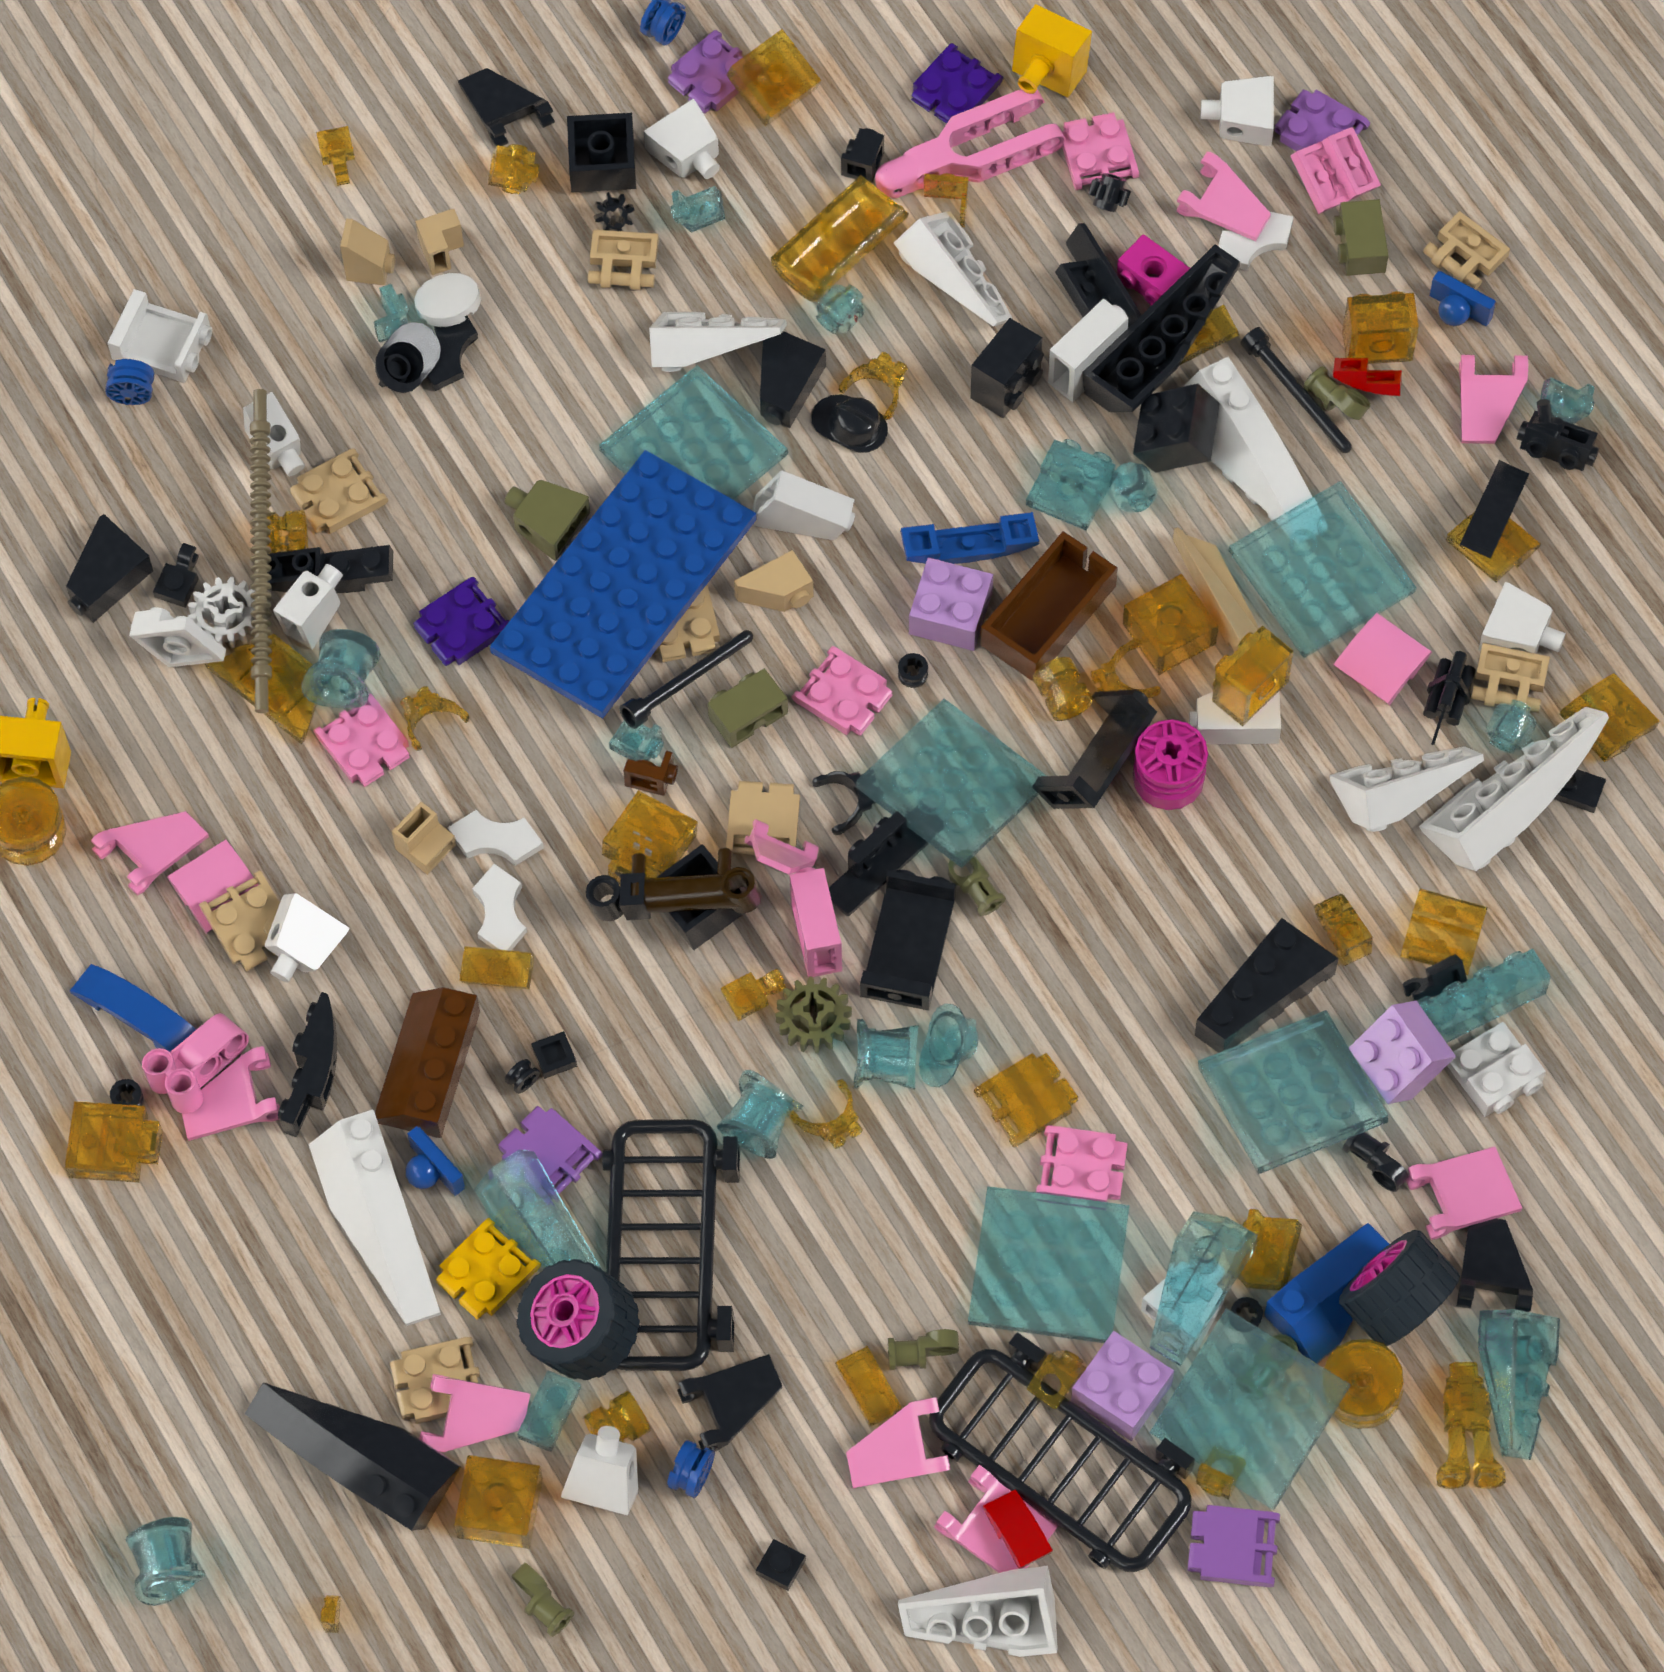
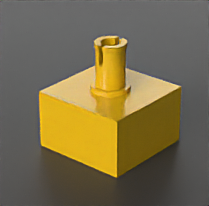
M1035 4L1016 30L1012 71L1022 75L1018 79L1019 87L1024 92L1033 94L1038 86L1042 85L1068 98L1087 72L1092 31Z
M29 698L27 700L25 718L0 716V782L64 789L71 749L61 721L46 720L47 710L49 709V703L46 700L38 698V704L35 705L36 699Z

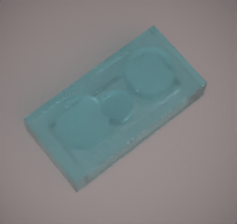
M547 1370L517 1433L518 1439L552 1452L582 1389L581 1384Z

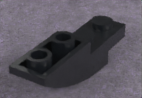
M390 545L329 553H324L321 547L269 553L267 555L271 557V561L267 564L271 566V571L267 573L271 575V580L267 582L272 586L271 591L288 592L304 571H308L318 577L325 565L329 564L343 574V577L334 588L336 593L365 591V584L393 581L394 551Z
M321 992L317 1003H311L306 1015L307 1026L304 1032H299L294 1040L292 1052L295 1054L298 1067L301 1068H298L292 1080V1088L294 1089L290 1098L283 1100L278 1112V1119H280L283 1132L294 1137L298 1136L310 1106L324 1111L335 1076L337 1062L336 1023L329 996L324 992Z

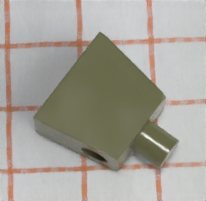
M538 480L529 493L513 486L505 498V504L516 510L513 518L517 532L555 561L590 514L588 496L544 480Z

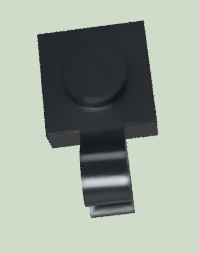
M183 543L177 556L176 565L165 564L153 590L155 598L186 608L199 580L197 573L192 572L199 558V555L195 553V546Z
M1456 954L1426 968L1427 978H1412L1402 984L1405 996L1409 997L1412 995L1413 1001H1417L1419 1005L1424 1004L1431 997L1441 1002L1469 988L1463 961Z

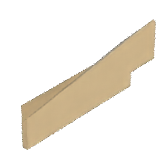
M1178 527L1174 528L1173 542L1226 645H1231L1242 668L1273 657L1274 652L1260 634L1259 627L1217 546L1188 536Z

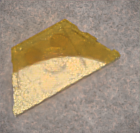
M272 634L268 636L272 640V644L268 646L272 649V653L268 655V657L272 658V662L268 664L272 667V678L268 680V712L263 714L302 744L306 739L325 682V676L322 671L277 635ZM245 644L234 648L235 653L226 655L224 661L205 663L208 670L255 707V680L251 678V667L255 665L251 662V658L255 656L251 653V649L255 647L254 645Z

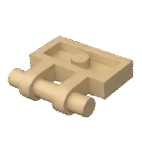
M1460 211L1438 232L1437 239L1444 243V245L1438 248L1432 242H1429L1423 250V253L1432 259L1431 263L1439 269L1443 267L1454 275L1455 279L1475 290L1481 285L1482 280L1473 273L1479 269L1489 276L1510 253L1509 247ZM1454 252L1467 260L1463 266L1450 257Z
M593 230L590 265H602L601 271L589 270L588 283L601 284V288H611L612 285L630 286L631 290H641V287L654 288L655 275L642 274V269H656L659 243L658 234ZM613 266L631 267V273L613 272Z
M1482 643L1475 679L1489 682L1487 688L1473 686L1471 699L1484 701L1486 706L1494 707V704L1513 707L1515 708L1514 711L1525 713V710L1539 713L1541 699L1528 697L1529 690L1543 693L1550 656ZM1503 684L1518 687V694L1498 691V686Z

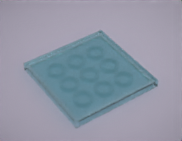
M698 365L599 444V451L624 474L629 471L644 450H647L733 500L788 455V449Z
M1341 481L1233 543L1228 549L1303 658L1368 621L1376 613L1383 612L1415 593L1417 589Z
M944 698L857 780L856 788L893 815L896 811L901 813L907 819V827L959 867L963 868L1038 795L1032 786L1039 776L1047 775Z
M1327 1010L1198 1061L1200 1072L1258 1175L1388 1123L1386 1110Z
M987 1186L968 1325L1105 1343L1114 1328L1130 1205Z
M1226 1308L1150 1433L1160 1440L1167 1438L1195 1458V1462L1274 1511L1351 1385Z

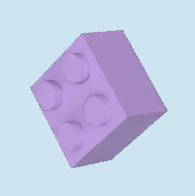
M927 558L909 614V634L974 651L993 593V574Z
M1417 1001L1392 1005L1349 1047V1050L1387 1104L1412 1100L1456 1057Z
M1113 1331L1072 1387L1071 1402L1132 1441L1171 1387L1174 1370Z

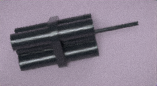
M1456 651L1452 661L1447 658L1440 659L1434 680L1427 687L1429 696L1423 715L1430 719H1434L1436 716L1439 717L1432 745H1435L1442 719H1446V722L1450 725H1459L1464 707L1469 704L1471 699L1469 691L1476 669L1470 665H1465L1467 654L1462 651Z

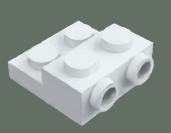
M159 607L138 611L134 614L129 636L167 667L224 661L226 648L218 643L211 634L206 633L196 625L193 619L185 616L174 618L170 615L169 611Z
M1504 1022L1453 1051L1456 1057L1447 1065L1484 1117L1494 1111L1497 1114L1506 1111L1513 1105L1514 1099L1522 1094L1526 1096L1534 1094L1543 1086L1542 1082L1546 1070L1526 1044L1521 1046Z

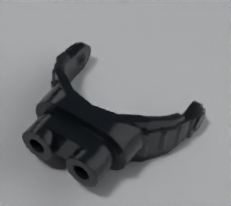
M833 771L812 780L813 787L832 783L844 785L851 789L858 798V804L853 814L846 822L832 828L834 835L845 833L846 830L852 828L858 822L863 812L872 809V804L883 801L880 789L873 788L876 780L872 771L861 775L859 772L848 774L843 771Z

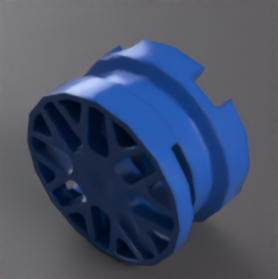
M652 0L642 17L640 32L649 38L654 36L655 40L663 46L668 45L677 36L686 16V12L683 10L686 7L679 2L672 3L671 0Z
M134 359L116 360L114 366L110 363L107 371L108 381L106 382L105 392L111 400L126 405H140L150 401L153 391L152 383L154 381V370L150 365Z
M686 1440L674 1460L673 1471L671 1470L669 1473L668 1488L675 1491L680 1488L685 1490L687 1496L696 1498L710 1473L715 1451L707 1447L702 1450L697 1448L695 1442Z

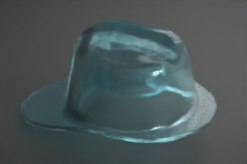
M943 1004L933 1013L919 1061L920 1075L923 1081L930 1087H941L947 1084L954 1076L959 1064L970 1059L978 1046L979 1035L976 1020L964 1016L960 1008L954 1004Z

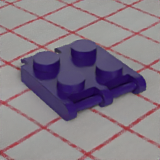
M950 43L913 83L914 92L911 95L913 97L911 100L928 112L937 106L934 110L936 112L934 116L946 124L952 116L982 105L1004 79L999 73L994 75L980 65L981 61L978 59H970L958 51V46Z
M475 577L468 578L419 611L420 618L413 623L414 628L427 644L432 643L431 649L445 666L454 661L461 665L491 645L510 621L505 620L497 611L494 600L492 598L488 599L479 589V582ZM474 593L476 594V596L480 599V601H481L482 603H480V602L478 601V599L474 596Z

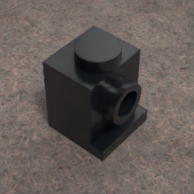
M859 128L855 140H849L846 153H843L841 156V175L872 184L884 155V135L870 128Z

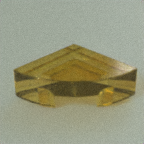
M326 1595L324 1598L325 1606L322 1607L320 1620L323 1630L326 1633H339L341 1596Z

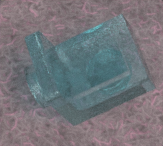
M716 186L688 197L684 196L679 190L672 192V216L678 224L681 223L690 232L725 219L722 194Z
M392 284L379 288L382 306L387 314L386 317L374 321L375 333L379 342L388 340L395 330L408 323L406 313L409 312L407 302L402 293L396 294Z
M1550 377L1543 382L1540 400H1550L1552 417H1558L1563 421L1575 424L1584 417L1589 416L1595 403L1593 399L1595 387L1587 384L1577 390Z
M623 721L610 740L609 749L634 761L655 759L660 754L664 745L661 727L654 724L650 729L642 724L638 728L633 729Z

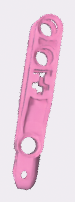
M1020 89L952 116L937 138L917 145L906 151L903 156L881 165L875 174V184L877 189L885 196L899 198L951 178L979 183L1058 151L1063 146L1062 139L1064 142L1066 139L1057 124H1048L967 157L961 156L951 149L954 146L990 133V129L1010 121L1015 123L1020 120V117L1034 112L1045 103L1038 89L1033 94L1026 93Z

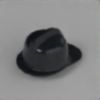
M411 322L403 324L394 331L380 348L375 358V372L380 380L378 385L388 387L394 392L407 393L413 391L422 383L440 358L441 347L439 340L431 328L423 323Z
M843 394L830 395L821 399L815 405L811 414L812 424L819 434L858 453H868L878 449L885 442L888 434V426L884 416L877 410L874 404L864 398H853Z

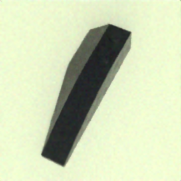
M262 1383L245 1412V1415L292 1451L411 1531L426 1528L462 1467L401 1427L347 1411L338 1406L323 1403L268 1383Z

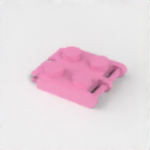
M1114 112L1093 116L1092 126H1088L1086 118L1064 122V131L1062 133L1066 141L1064 142L1062 139V148L1075 190H1080L1082 186L1091 184L1095 178L1101 179L1103 173L1127 167L1129 170L1109 174L1121 178L1131 176L1132 179L1139 178V170L1123 119L1117 120ZM1098 173H1100V176H1095V177H1090V178H1085V179H1081V178H1080V177H1083V176H1088V175H1093V174H1098Z
M831 646L827 651L828 657L818 669L814 668L810 672L811 678L800 692L795 691L791 698L794 702L845 735L853 731L861 736L875 718V714L868 708L879 713L893 696L892 691L886 687L887 679L837 647Z
M371 693L364 697L365 701L350 711L343 710L340 712V717L323 728L319 726L313 730L318 740L352 783L359 780L364 787L384 775L381 764L384 763L389 770H392L410 758L409 752L406 750L409 747L408 740Z
M1058 1126L1045 1127L1044 1135L1047 1136L1045 1155L1041 1156L1040 1160L1043 1171L1041 1185L1037 1186L1036 1195L1099 1205H1107V1199L1120 1200L1124 1173L1111 1171V1169L1124 1170L1127 1143L1115 1141L1116 1134ZM1054 1138H1058L1056 1154L1052 1156ZM1050 1168H1054L1051 1186H1048Z

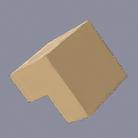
M454 208L415 221L418 241L432 275L450 270L449 251L464 246L461 224Z
M420 802L392 830L395 849L427 875L456 846L455 835L439 824L437 813L423 802Z

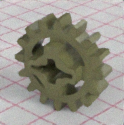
M812 976L808 977L807 985H802L799 980L794 981L795 990L792 991L785 988L783 990L785 1000H777L779 1012L775 1013L776 1023L781 1024L779 1026V1034L781 1036L789 1034L788 1045L790 1046L797 1041L800 1042L802 1052L807 1049L808 1045L813 1046L815 1053H819L820 1045L825 1044L829 1050L833 1049V1039L835 1038L842 1042L844 1040V1032L842 1030H850L851 1020L848 1018L852 1016V1007L846 1006L848 1004V995H839L840 988L838 984L833 985L831 988L827 987V978L824 977L819 984H814ZM812 1005L818 1016L816 1017V1024H813V1017L810 1015Z

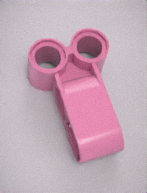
M224 1014L214 1015L171 1052L158 1048L149 1051L143 1057L142 1068L150 1088L158 1094L168 1093L172 1106L177 1112L183 1114L193 1113L199 1109L203 1102V1094L200 1088L244 1051L248 1044L249 1036Z

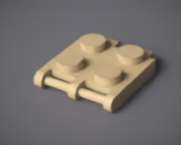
M355 448L349 449L298 476V484L290 488L291 495L300 509L305 512L306 518L316 533L327 529L331 534L377 510L388 502L384 493L380 494L373 483L374 477L371 472L365 471L358 460L359 454ZM352 463H353V465L355 466V468L357 469V471L359 472V475L356 473V471H355L354 468L352 467ZM368 487H369L370 491L372 492V494L374 495V497H372L371 494L369 493Z
M708 584L653 653L654 655L661 654L663 663L686 658L685 648L689 647L691 648L692 656L708 654L716 650L715 642L720 641V634Z
M739 781L738 791L731 790L726 848L732 851V857L733 854L755 855L753 847L745 843L746 835L750 836L753 830L754 819L769 825L768 836L796 847L800 795L794 794V784L770 783L769 793L763 792V782Z
M260 870L254 873V878L236 888L233 885L227 888V893L209 903L204 901L199 904L200 909L233 965L240 962L246 972L268 960L263 948H265V942L280 904ZM257 883L259 884L257 887H253L248 892L239 896V893L245 891L246 889L254 886ZM231 898L232 901H230V902H228V903H226V904H222L221 906H219V907H218L217 909H215L214 911L211 910L212 908H214V907L220 905L221 903H223V902H225V901H227V900H229V899Z
M463 1337L401 1352L402 1359L390 1362L395 1389L409 1388L396 1393L402 1419L415 1417L416 1424L447 1416L451 1394L435 1392L430 1389L433 1374L478 1383L477 1378L480 1376V1371L478 1367H475L471 1347L474 1344L472 1337ZM460 1350H464L468 1367L466 1369L463 1366Z

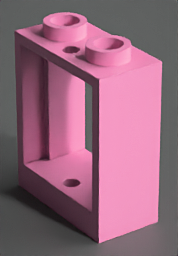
M802 868L794 874H789L790 900L807 976L816 977L841 972L842 943L824 868Z

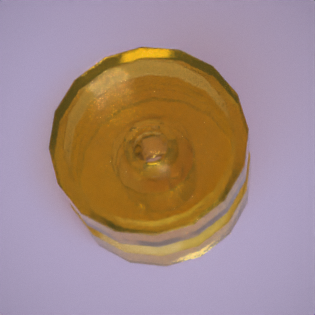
M25 776L11 778L1 783L0 856L13 864L28 866L42 863L55 855L64 843L67 828L58 797L52 788L38 778Z
M1357 1339L1338 1346L1328 1357L1323 1371L1324 1401L1331 1414L1340 1422L1357 1429L1374 1428L1387 1422L1398 1410L1403 1396V1370L1395 1353L1388 1347L1370 1339ZM1365 1380L1367 1386L1361 1387L1357 1382Z

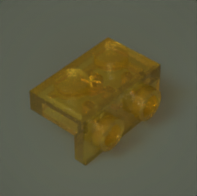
M1258 1209L1249 1210L1247 1220L1244 1221L1241 1229L1242 1240L1239 1252L1236 1253L1233 1259L1234 1274L1246 1288L1281 1290L1288 1283L1302 1224L1297 1219L1264 1217Z

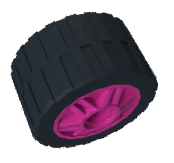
M1412 1230L1394 1240L1360 1269L1343 1289L1339 1297V1304L1378 1347H1387L1408 1335L1431 1316L1453 1292L1459 1282L1460 1274L1420 1230Z
M579 1259L562 1260L554 1265L545 1267L542 1272L531 1279V1283L524 1289L522 1299L518 1304V1319L516 1323L520 1333V1340L532 1356L568 1378L591 1380L595 1377L600 1378L609 1371L615 1370L630 1354V1350L637 1339V1331L640 1324V1319H638L639 1309L630 1290L596 1265Z

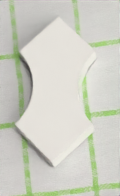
M1270 212L1271 217L1256 241L1233 231L1222 230L1219 247L1240 261L1238 269L1248 270L1251 262L1260 254L1272 250H1286L1294 217Z
M475 810L448 827V831L455 835L456 844L466 858L479 854H496L506 858L511 864L516 866L544 848L543 842L525 818L510 823H498L485 818Z
M493 864L472 888L474 896L482 903L485 909V919L477 935L478 939L503 957H506L527 933V928L519 921L514 910L515 901L522 889V884L496 864Z

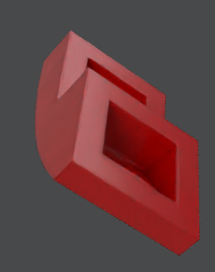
M1335 358L1333 377L1340 382L1370 393L1400 396L1402 370H1369L1368 358Z
M1016 1489L982 1506L998 1538L1003 1539L1018 1569H1022L1053 1552L1042 1529Z

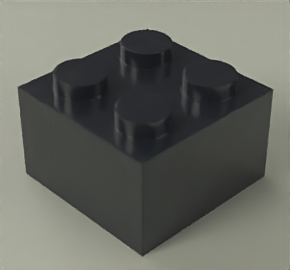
M632 112L567 116L571 193L637 189Z
M1009 318L971 365L970 399L1001 418H1004L1010 409L1016 410L1024 398L1026 389L1029 386H1035L1043 374V369H1041V361L1044 357L1042 352L1043 337Z
M1198 383L1151 394L1140 407L1133 454L1155 473L1211 461L1220 403Z
M701 844L656 878L717 874L718 862L707 848ZM737 889L734 894H740L742 891ZM732 909L664 912L665 916L693 950L743 915Z

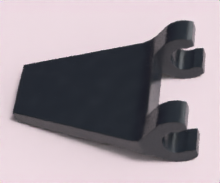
M488 68L458 80L459 86L487 129L496 148L508 144V140L504 135L506 133L504 126L535 112L543 128L555 123L550 114L553 112V109L547 100Z
M1496 1218L1468 1226L1456 1306L1471 1309L1475 1288L1517 1295L1514 1316L1528 1319L1529 1311H1531L1533 1288L1506 1220Z
M768 1354L707 1376L685 1379L679 1382L680 1389H677L682 1404L691 1402L703 1395L716 1429L701 1433V1440L698 1443L702 1450L707 1447L716 1452L728 1445L782 1389V1383Z

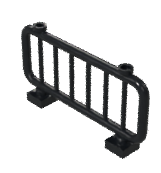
M695 1119L627 1121L615 1131L611 1149H603V1171H610L606 1273L620 1281V1264H699L698 1291H630L634 1298H698L697 1325H639L637 1333H697L695 1351L689 1356H627L617 1369L625 1371L692 1370L702 1365L708 1357L711 1340L717 1341L719 1352H734L735 1316L732 1306H717V1318H712L717 1170L723 1171L725 1183H740L741 1149L738 1136H723V1149H718L716 1133L704 1121ZM633 1134H698L702 1137L704 1143L703 1156H625V1145L628 1137ZM703 1163L702 1190H624L625 1164ZM623 1197H702L701 1223H622ZM700 1230L699 1257H621L622 1231Z
M1019 1332L1009 1342L1011 1357L996 1349H983L973 1354L937 1399L940 1412L929 1414V1424L932 1432L944 1442L940 1448L941 1451L956 1462L964 1456L977 1467L980 1465L988 1470L1010 1491L1016 1489L1024 1501L1092 1549L1088 1557L1099 1567L1106 1569L1111 1563L1116 1568L1125 1572H1137L1148 1567L1187 1517L1191 1509L1192 1497L1190 1491L1176 1475L1178 1474L1186 1479L1194 1469L1195 1458L1167 1438H1164L1156 1448L1158 1463L1146 1456L1029 1372L1028 1369L1031 1368L1039 1374L1047 1363V1353ZM987 1363L995 1364L1007 1373L963 1432L960 1435L956 1434L945 1425L943 1420L945 1412L982 1365ZM1012 1378H1015L1037 1395L988 1457L967 1442L966 1438ZM1044 1399L1066 1416L1019 1478H1017L996 1463L995 1460L1040 1401ZM1073 1420L1094 1435L1095 1438L1047 1500L1024 1482L1067 1425ZM1102 1441L1125 1459L1082 1516L1076 1521L1054 1505V1503ZM1133 1463L1155 1480L1109 1541L1105 1542L1083 1525L1129 1464ZM1162 1484L1176 1495V1507L1138 1556L1131 1558L1123 1555L1113 1546L1159 1485Z

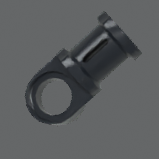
M1361 1124L1354 1129L1342 1150L1345 1153L1352 1152L1366 1162L1367 1168L1372 1171V1176L1378 1184L1389 1191L1397 1192L1408 1178L1406 1169L1386 1154L1390 1144L1386 1141L1383 1143L1379 1142L1365 1132V1127Z

